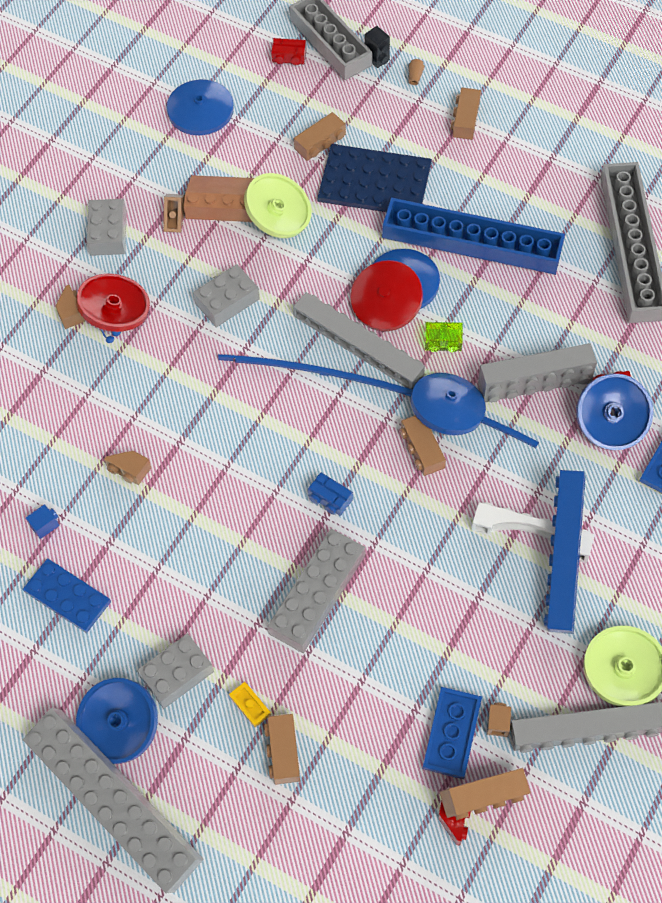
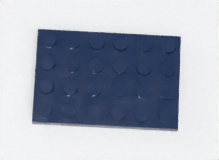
M331 144L317 197L318 202L386 213L391 198L423 204L432 159Z

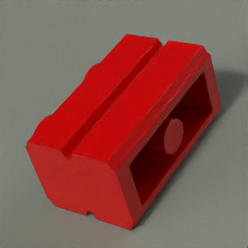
M273 38L271 50L273 63L305 65L307 53L306 40Z

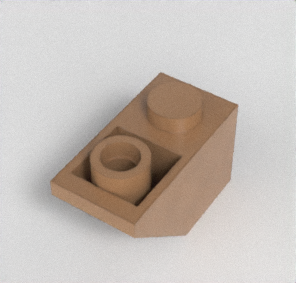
M70 285L65 286L56 304L58 315L65 329L85 322V319L77 309L76 290L72 291Z
M135 451L106 456L104 459L109 472L114 475L119 474L126 482H133L137 485L141 483L152 468L149 459Z

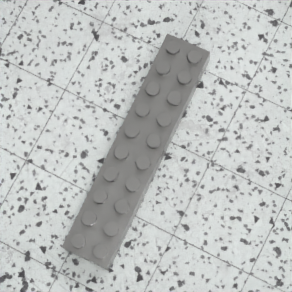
M639 163L603 164L600 178L628 323L662 321V273Z
M50 708L22 739L166 894L175 893L204 860L62 710Z

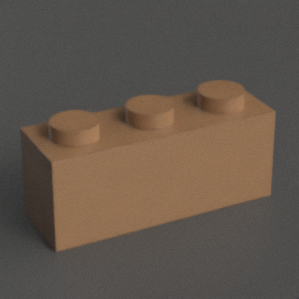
M461 87L460 94H457L455 104H458V107H454L453 117H455V120L451 121L450 130H453L454 138L473 140L481 90Z
M331 112L294 137V149L308 161L316 157L324 149L329 148L337 140H341L346 135V123L335 113Z
M416 415L402 420L399 431L401 437L406 439L408 443L407 448L410 455H414L416 459L415 465L417 470H421L423 475L426 476L445 469L446 459L431 429L425 426Z
M293 714L269 716L268 724H264L266 737L270 736V744L266 745L268 758L272 757V765L269 766L270 779L274 778L275 785L301 782Z

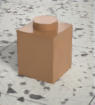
M500 702L494 703V705L490 704L487 735L508 737L511 720L510 706Z

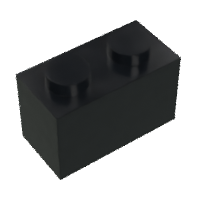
M375 26L364 34V44L372 51V64L379 68L390 60V36L381 28Z

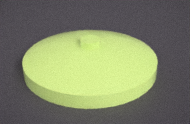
M276 173L259 175L252 180L245 191L244 205L249 218L260 230L278 238L297 236L310 222L311 204L306 193L295 181L284 175Z
M614 626L607 628L592 639L585 652L584 673L587 682L600 698L612 705L625 707L648 704L662 692V646L649 633L636 627Z

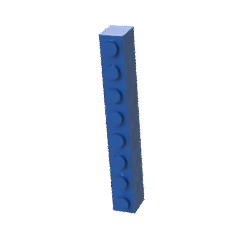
M560 470V476H556L555 486L559 489L558 495L554 496V507H557V514L553 515L552 526L555 527V534L551 535V546H554V551L549 556V566H552V574H548L547 585L551 586L550 594L546 595V606H549V612L544 617V626H547L549 632L574 634L586 481L584 471Z

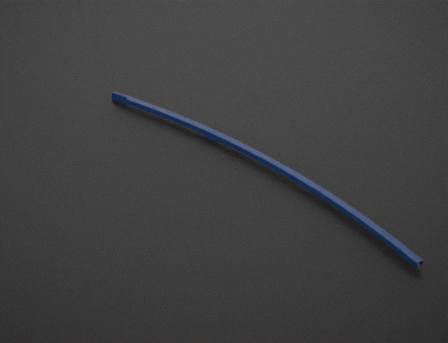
M218 354V360L234 361L233 358H235V363L266 365L313 372L323 376H334L380 387L410 397L413 391L412 389L331 368L268 358ZM485 416L481 422L534 448L539 444L538 441Z

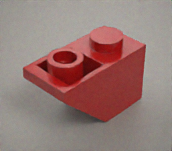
M441 799L438 820L454 843L460 846L462 840L467 838L468 827L464 826L465 818L456 820L455 816L447 818Z

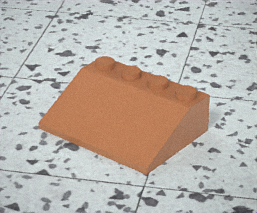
M191 175L183 205L185 218L252 222L245 209L244 195L254 178Z

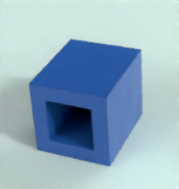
M45 504L25 518L39 539H42L59 527L57 521L59 516L53 508L49 510Z

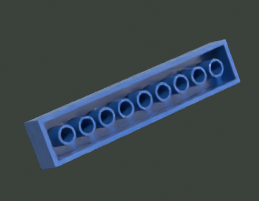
M391 198L382 228V238L554 275L557 272L565 233Z

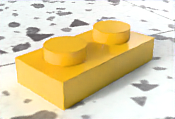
M243 682L229 694L231 700L255 728L271 715L268 708L246 682Z

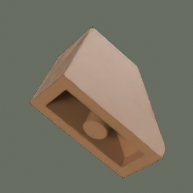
M167 194L164 196L163 232H182L185 215L183 207L185 195Z

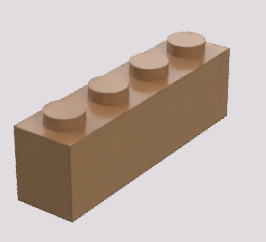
M520 768L440 792L447 818L455 816L456 820L469 817L468 812L473 810L475 814L488 811L487 806L493 805V809L506 806L505 801L510 799L512 804L523 801V796L531 792L524 769Z

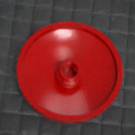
M380 261L365 268L354 281L350 296L351 306L357 318L365 326L376 331H393L410 323L418 314L423 301V288L417 274L409 266L397 261Z
M108 273L95 275L85 280L78 289L76 305L81 316L91 325L106 331L123 332L140 326L146 320L150 308V299L145 289L136 281L123 275Z

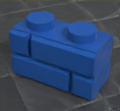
M320 472L308 488L309 499L314 504L318 505L320 503L325 506L326 511L332 515L336 513L341 516L353 501V492L322 472Z

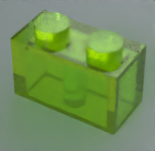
M425 323V351H462L463 323Z

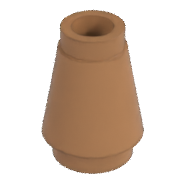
M413 59L408 65L409 84L418 85L425 66L422 60Z

